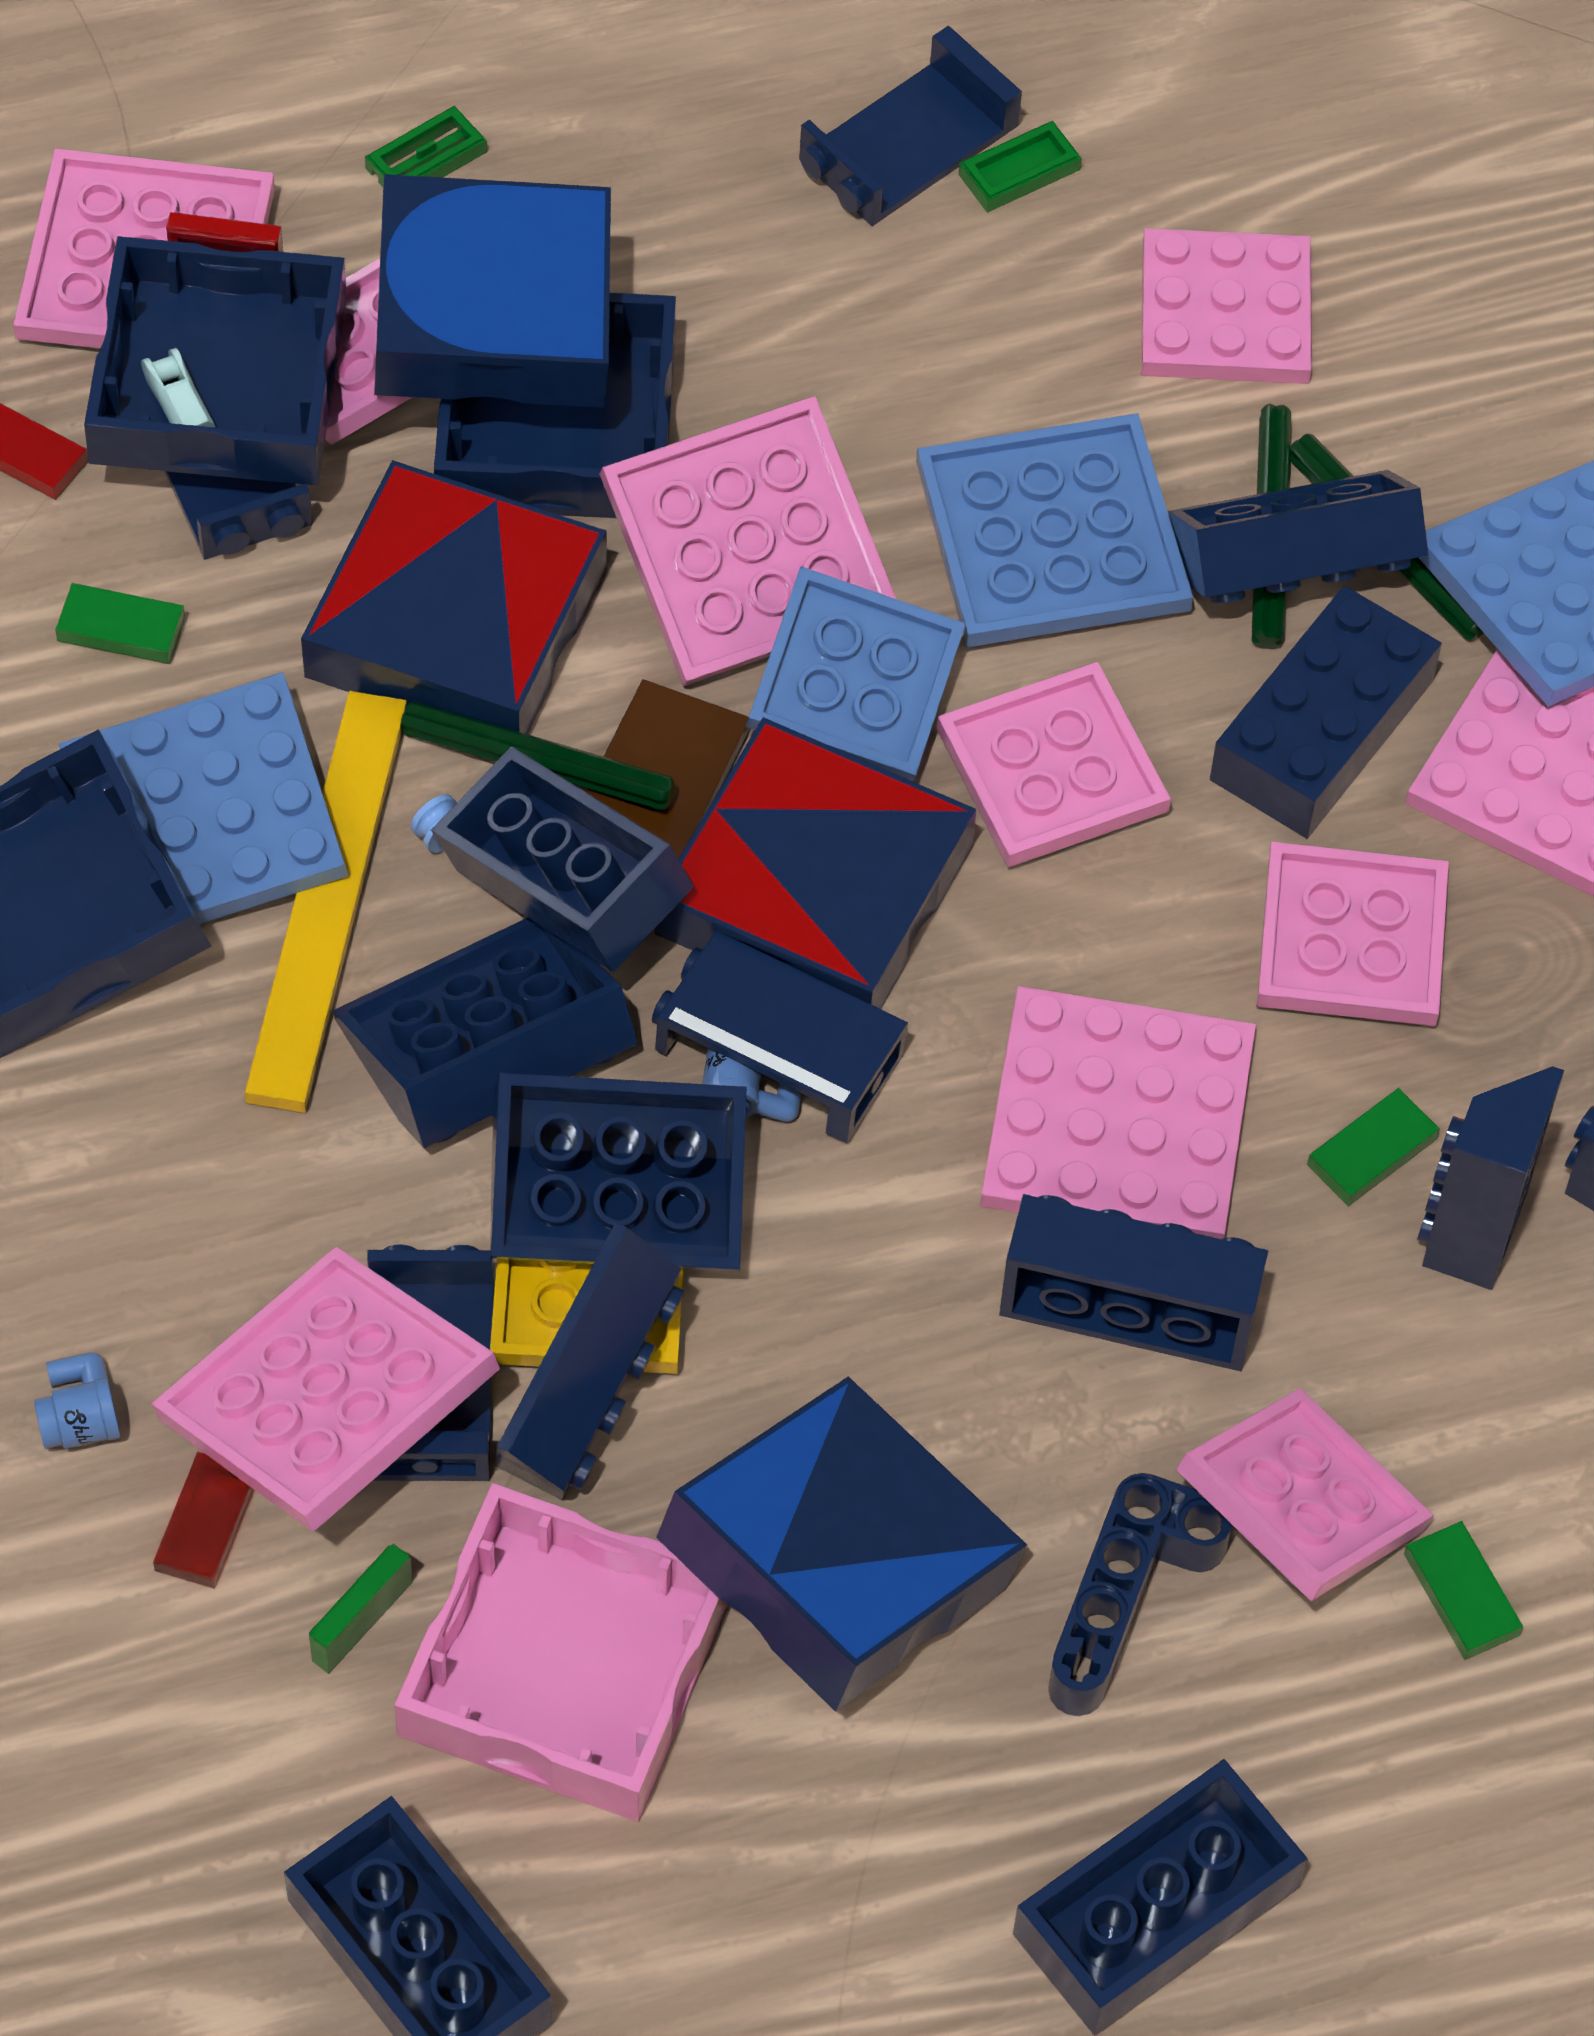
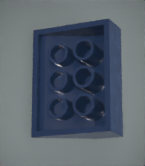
M528 917L332 1011L335 1021L393 1113L423 1148L434 1143L447 1141L454 1137L457 1132L489 1116H493L495 1085L499 1073L571 1077L596 1064L609 1062L618 1053L638 1044L622 986L598 962Z
M499 1073L494 1094L490 1258L594 1264L613 1226L618 1222L629 1228L681 1269L739 1272L747 1087Z

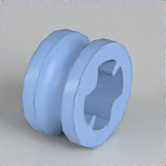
M443 794L428 801L418 810L411 822L413 833L419 838H424V845L432 853L444 851L431 829L457 803L450 794Z

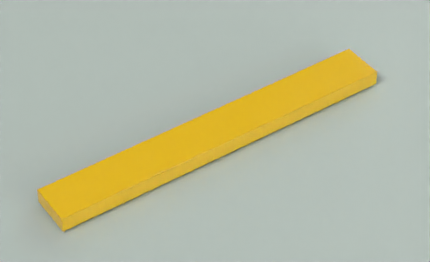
M353 691L348 693L322 793L348 877L296 893L245 1089V1101L248 1104L306 1113L403 730L401 718L407 707L406 700Z

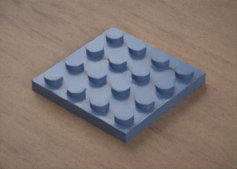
M1138 413L917 448L916 463L959 621L966 623L963 631L966 647L1191 611L1193 595Z
M1594 461L1426 530L1429 556L1418 558L1548 707L1594 687Z
M284 672L100 730L118 759L200 924L348 877ZM84 736L59 743V748L61 749Z

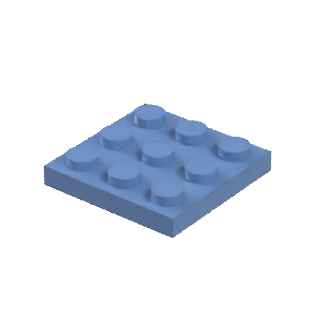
M800 566L745 727L755 730L764 717L910 781H914L966 623Z

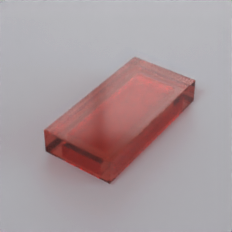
M197 1452L154 1558V1571L215 1589L254 1489L208 1455Z

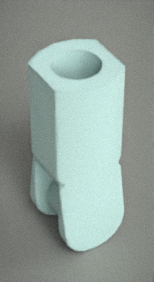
M177 348L169 350V356L154 362H151L149 358L141 360L147 384L170 423L215 427ZM174 378L178 379L177 382L168 384L166 386L163 385V382L172 380Z

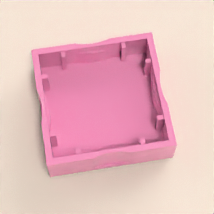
M492 1483L458 1559L456 1577L451 1593L440 1613L429 1625L394 1704L397 1736L639 1822L728 1604L720 1600L661 1542L648 1537L631 1536L610 1531L590 1522L577 1512Z

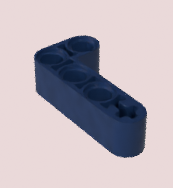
M1146 1473L1130 1475L1116 1489L1054 1652L1048 1692L1050 1700L1058 1710L1067 1715L1082 1716L1092 1713L1101 1705L1156 1559L1188 1571L1200 1573L1214 1569L1224 1559L1232 1524L1203 1498L1196 1489ZM1134 1506H1143L1150 1509L1155 1516L1147 1519L1136 1518L1127 1509ZM1197 1526L1204 1527L1210 1530L1215 1537L1201 1540L1191 1536L1187 1530ZM1113 1560H1123L1130 1563L1135 1570L1124 1574L1117 1573L1111 1570L1106 1563ZM1095 1614L1105 1615L1113 1621L1114 1625L1104 1629L1095 1628L1085 1618ZM1082 1655L1087 1659H1091L1089 1672L1083 1677L1082 1682L1074 1681L1073 1678L1077 1672Z

